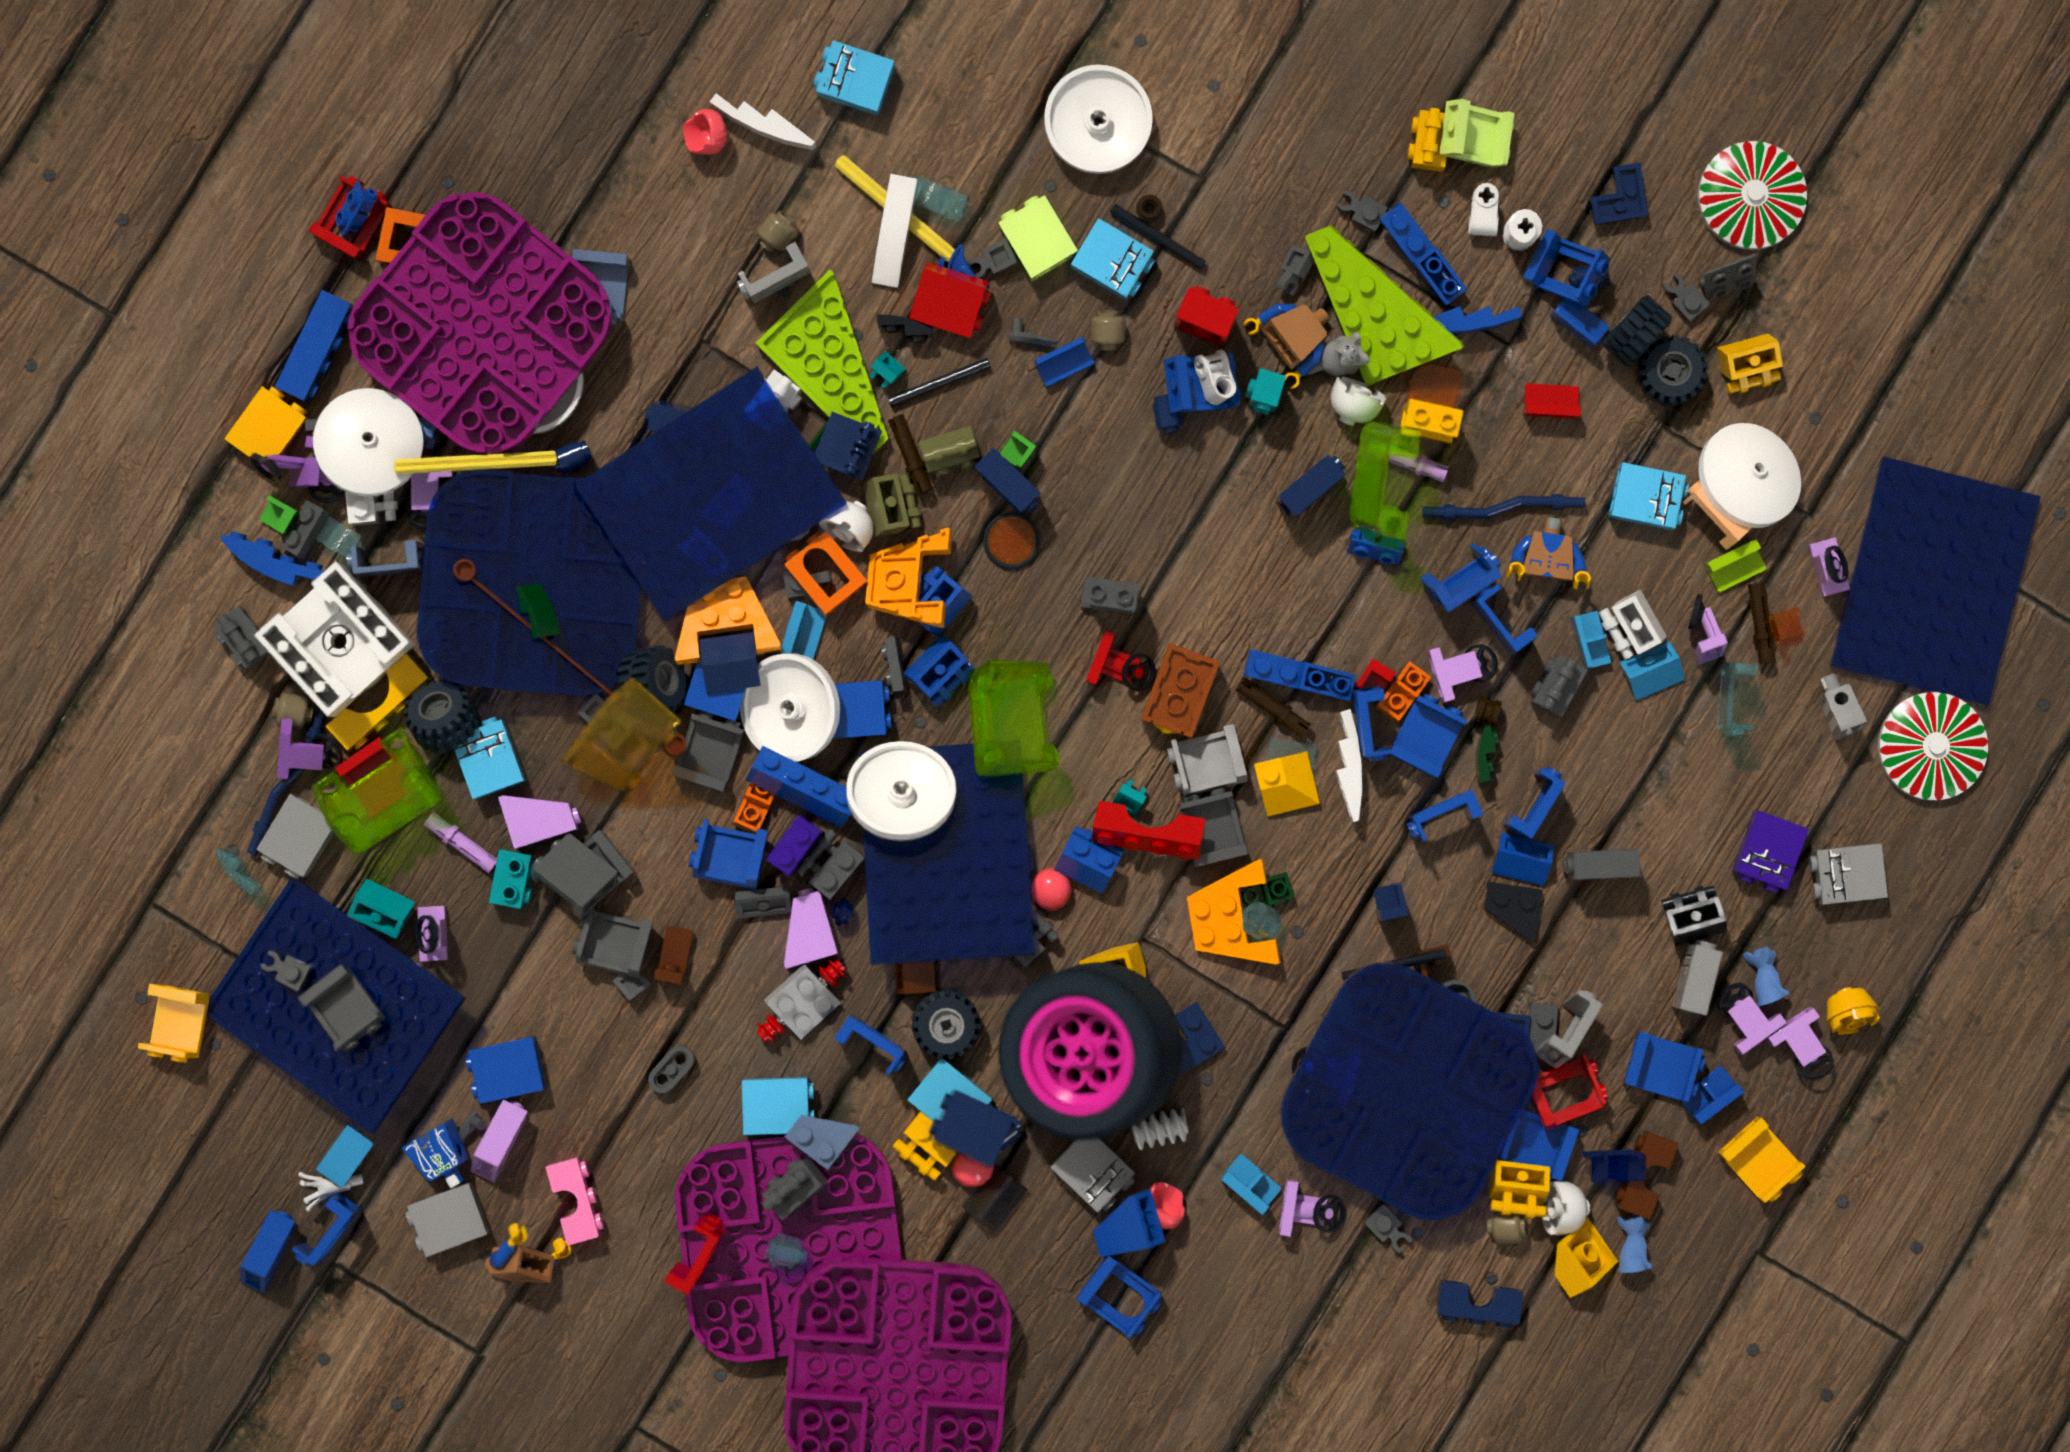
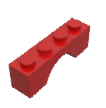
M1099 801L1093 823V842L1103 846L1124 847L1132 851L1141 850L1152 852L1156 855L1165 854L1177 856L1185 860H1199L1205 837L1206 819L1179 814L1168 825L1150 828L1136 823L1129 816L1126 805Z

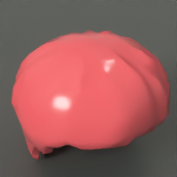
M701 109L694 113L693 118L684 122L683 125L686 147L693 154L713 155L719 153L726 144L728 134L726 124L718 111Z
M1164 1182L1153 1183L1149 1189L1152 1191L1161 1228L1173 1229L1184 1219L1183 1193L1170 1184Z

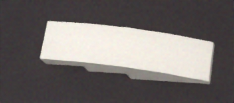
M715 94L710 100V104L714 109L735 123L761 136L808 150H814L816 147L815 141L773 109L764 117L745 101L736 109L718 94Z
M890 174L872 276V283L894 288L899 287L918 182L916 178Z
M1351 709L1338 713L1347 739L1337 742L1345 768L1336 770L1335 774L1351 822L1359 820L1362 764L1358 735Z

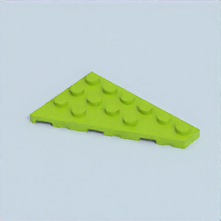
M1332 225L1305 236L1346 338L1355 332H1358L1361 336V347L1370 359L1368 364L1358 365L1366 386L1464 347L1463 341L1458 340L1445 328V325L1436 320L1418 301L1413 300L1400 288V285L1391 280L1373 261L1368 260L1355 248V245L1341 236V233Z
M829 270L756 342V345L828 417H830L832 412H835L863 424L865 421L875 425L874 428L881 430L882 434L873 453L874 455L889 438L835 275Z

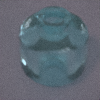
M1254 902L1243 911L1242 929L1246 934L1260 941L1270 940L1278 934L1281 918L1280 914L1272 907L1262 902Z
M779 1233L775 1238L771 1237L769 1239L765 1252V1258L768 1259L771 1267L787 1272L795 1271L798 1265L803 1266L807 1257V1250L803 1249L802 1239Z

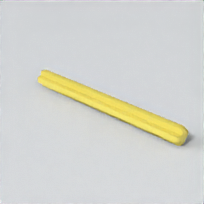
M845 155L839 157L835 167L884 208L887 191ZM912 213L909 230L940 257L944 256L945 261L949 263L955 249Z
M555 451L396 459L394 460V472L396 474L554 466L557 464V455Z

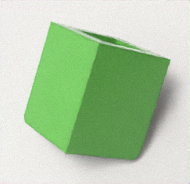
M1014 431L1000 454L1021 471L1035 452L1036 445Z
M268 495L266 500L269 503L261 515L260 521L287 535L299 511Z

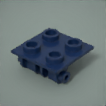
M832 412L812 461L863 480L882 431L874 428L875 425L865 421L863 424Z

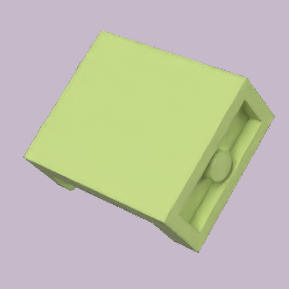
M1464 99L1446 101L1439 155L1491 168L1506 166L1510 157L1514 113L1509 111L1496 112L1470 105L1471 101Z
M1036 195L1023 203L1025 205L1024 208L1017 212L1014 209L1006 212L1000 217L1002 221L998 222L1000 230L1003 231L1024 266L1031 282L1073 258L1078 253L1077 248L1045 195L1041 198Z

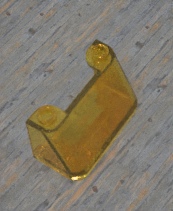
M632 677L598 709L564 755L561 762L573 771L623 792L626 789L632 791L642 780L639 777L642 772L641 768L658 746L663 742L668 745L677 735L674 729L681 721Z

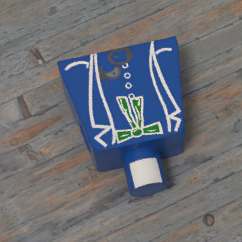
M453 1118L402 1147L406 1155L428 1181H432L442 1175L449 1188L464 1181L457 1166L466 1161L468 1155Z

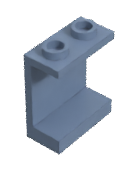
M573 249L572 257L595 275L606 290L612 309L611 325H616V321L623 322L629 267L628 255Z
M416 540L405 541L407 563L366 567L365 550L357 546H351V553H347L348 569H352L353 574L360 577L426 571L424 544Z

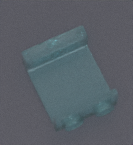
M1730 662L1722 665L1717 729L1724 730V735L1741 736L1745 735V731L1753 730L1754 724L1732 723L1735 677L1749 678L1757 676L1758 664Z

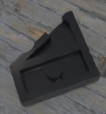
M1488 882L1484 909L1519 932L1529 941H1535L1542 890Z

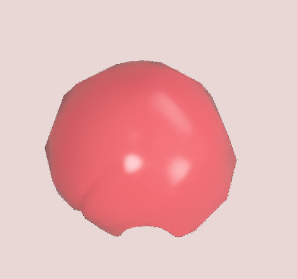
M1053 867L1041 870L1037 873L1031 884L1030 893L1032 900L1040 909L1050 912L1062 908L1066 905L1072 893L1070 878L1055 871Z
M956 1154L952 1159L950 1168L953 1178L959 1184L965 1187H977L985 1184L992 1177L994 1165L991 1168H986Z

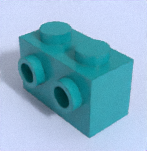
M1260 368L1256 380L1251 378L1245 397L1250 398L1248 405L1253 406L1252 411L1263 415L1275 412L1285 382V375Z
M499 849L489 903L524 909V905L530 903L532 888H528L530 877H532V865L535 862L533 861L534 855Z
M366 878L354 896L347 916L397 939L409 920L415 901Z

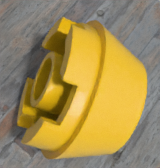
M1849 987L1841 989L1827 1000L1826 1024L1831 1027L1832 1033L1837 1031L1838 1035L1858 1032V1028L1864 1026L1867 1022L1871 1026L1879 1022V1006L1864 988L1853 989Z

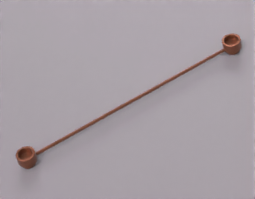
M461 559L456 562L452 572L458 582L466 583L471 580L531 630V625L474 578L476 568L473 562L467 559ZM541 638L553 649H555L559 654L566 658L570 663H572L576 668H578L582 673L589 677L593 682H595L599 687H601L605 692H607L616 701H618L622 706H624L628 711H630L629 705H625L623 700H621L605 685H603L588 671H586L582 666L575 662L559 647L552 643L548 638ZM636 712L632 713L665 740L663 748L666 754L677 757L685 751L687 744L682 735L674 733L666 737L646 719L637 716Z

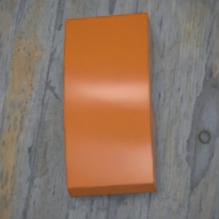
M1409 661L1385 693V700H1380L1375 708L1398 723L1428 683L1431 676Z
M750 783L744 800L735 816L733 825L756 834L757 829L761 828L775 795Z

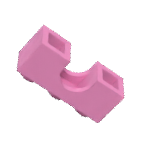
M578 1156L546 1166L552 1193L563 1190L570 1191L576 1196L578 1201L576 1212L560 1219L567 1246L599 1237L601 1230L604 1229L601 1214H596L593 1204L597 1203L593 1187L589 1188L586 1177L590 1175L586 1161L581 1162V1158Z

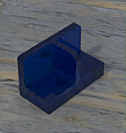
M1632 1149L1583 1151V1158L1592 1160L1591 1182L1645 1181L1646 1154Z

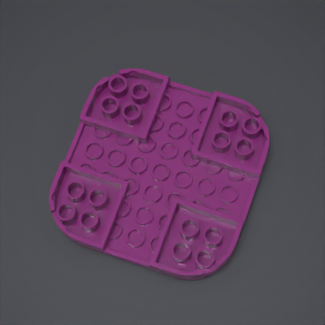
M480 192L454 194L444 198L431 208L413 230L412 237L379 277H375L359 297L352 309L348 323L350 347L354 357L365 371L455 443L479 454H501L517 448L528 440L603 347L612 324L611 303L606 290L595 275L501 200Z
M856 1133L828 1170L786 1139L785 1136L711 1146L698 1153L686 1165L678 1179L675 1191V1207L683 1264L692 1268L708 1238L692 1229L703 1214L706 1216L711 1214L720 1218L723 1221L722 1224L727 1227L698 1283L688 1295L686 1294L689 1322L695 1336L702 1345L720 1358L736 1362H749L788 1356L792 1304L796 1289L805 1275L820 1263L837 1257L902 1260L891 1169L879 1147L861 1134ZM799 1158L801 1161L810 1158L829 1181V1184L791 1217L781 1220L773 1209L767 1211L762 1205L765 1201L762 1194L768 1190L766 1185L778 1175L780 1178L788 1172L786 1167L795 1159Z
M837 1257L824 1261L811 1269L798 1285L792 1304L784 1407L785 1434L792 1451L997 1452L1003 1431L1004 1396L1011 1335L1010 1307L1006 1294L1000 1284L982 1269L960 1263Z

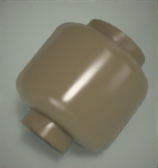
M782 211L769 213L758 229V235L762 239L760 244L770 252H774L775 249L785 251L786 247L791 244L797 235L798 230L795 226L797 222Z
M1100 310L1097 311V315L1091 318V341L1100 345L1101 350H1115L1116 345L1125 341L1126 320L1123 316L1119 315V311Z
M286 692L280 698H275L271 718L275 719L276 725L281 727L282 718L293 719L292 729L301 730L305 722H311L313 707L308 706L307 697Z
M1494 1211L1492 1219H1487L1488 1235H1493L1495 1242L1498 1244H1518L1522 1241L1523 1237H1527V1218L1522 1214L1511 1213L1508 1216Z

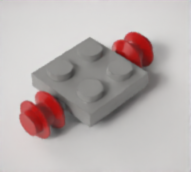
M828 958L830 965L826 968L819 966V973L822 978H818L803 964L764 999L765 1003L777 1014L776 1017L766 1014L767 1022L765 1024L757 1023L759 1029L756 1032L766 1043L770 1040L776 1043L774 1036L778 1033L785 1035L783 1026L785 1024L802 1039L841 1004L838 998L827 988L828 984L838 987L837 979L840 977L847 979L844 974L847 969L837 958L834 961Z

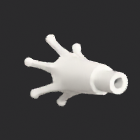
M303 1172L298 1174L301 1178L314 1180L311 1182L301 1180L299 1184L318 1188L317 1192L305 1197L303 1200L305 1204H309L310 1201L317 1198L306 1207L307 1212H310L322 1200L350 1190V1187L363 1184L362 1174L351 1176L344 1187L338 1186L327 1177L310 1176Z

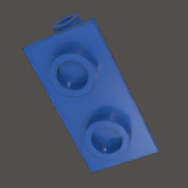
M356 181L352 190L348 192L345 203L336 214V224L339 227L342 238H345L348 232L354 234L361 230L368 217L367 212L372 210L378 200L376 190L372 188L362 189L359 181Z
M1358 528V530L1352 529L1351 540L1346 552L1353 553L1360 558L1376 559L1386 565H1399L1405 545L1404 542H1400V538L1382 534L1379 543L1375 542L1376 532Z

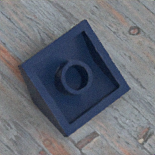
M753 632L699 640L707 694L761 686Z

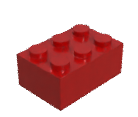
M1195 286L1194 289L1189 287L1173 327L1223 348L1239 311V308L1235 307L1236 302L1223 296L1220 299L1210 296L1211 292L1200 286Z

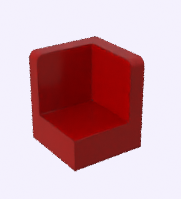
M1373 658L1354 687L1361 689L1379 686L1385 689L1396 672Z

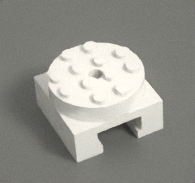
M334 562L311 583L315 588L284 616L278 613L255 634L256 638L322 711L330 717H336L361 693L377 684L385 676L386 671L415 646V643L390 617L386 609L367 592L343 564ZM338 635H346V648L338 649L335 646V638Z

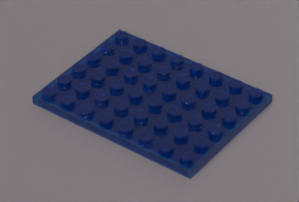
M758 366L575 484V487L664 621L847 504Z
M1884 456L1881 457L1830 666L1931 692L1952 695L1962 700L1988 706L2041 496Z
M1021 740L929 746L928 748L938 753L947 762L955 778V803L947 820L933 832L910 840L883 838L863 827L871 966L1035 955ZM859 751V758L867 751Z
M291 877L209 998L206 1016L368 1132L375 1134L466 997L357 920L347 916V913L300 880ZM269 951L279 953L283 961L289 955L314 968L302 992H298L275 980L278 972H268L262 969V963L272 966L275 962L274 957L268 955ZM341 964L352 969L386 1017L380 1023L382 1026L376 1032L370 1035L366 1033L359 1039V1045L348 1052L346 1050H335L333 1047L334 1041L309 1007H304L298 998Z

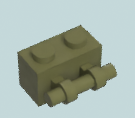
M971 426L919 441L928 474H934L935 477L951 473L950 468L960 466L961 470L976 466V461L980 460Z
M898 474L873 477L862 485L868 512L874 525V537L900 533L908 526L911 529L921 527L919 519L921 511L916 506L914 493H916L915 486L911 484L909 474L901 475L899 478Z

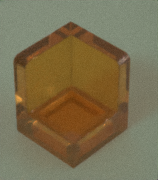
M1799 607L1769 615L1775 642L1802 635L1797 613H1800Z

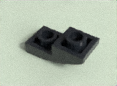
M877 314L878 329L883 328L884 333L900 332V328H905V338H911V343H925L927 338H932V329L924 324L905 317Z

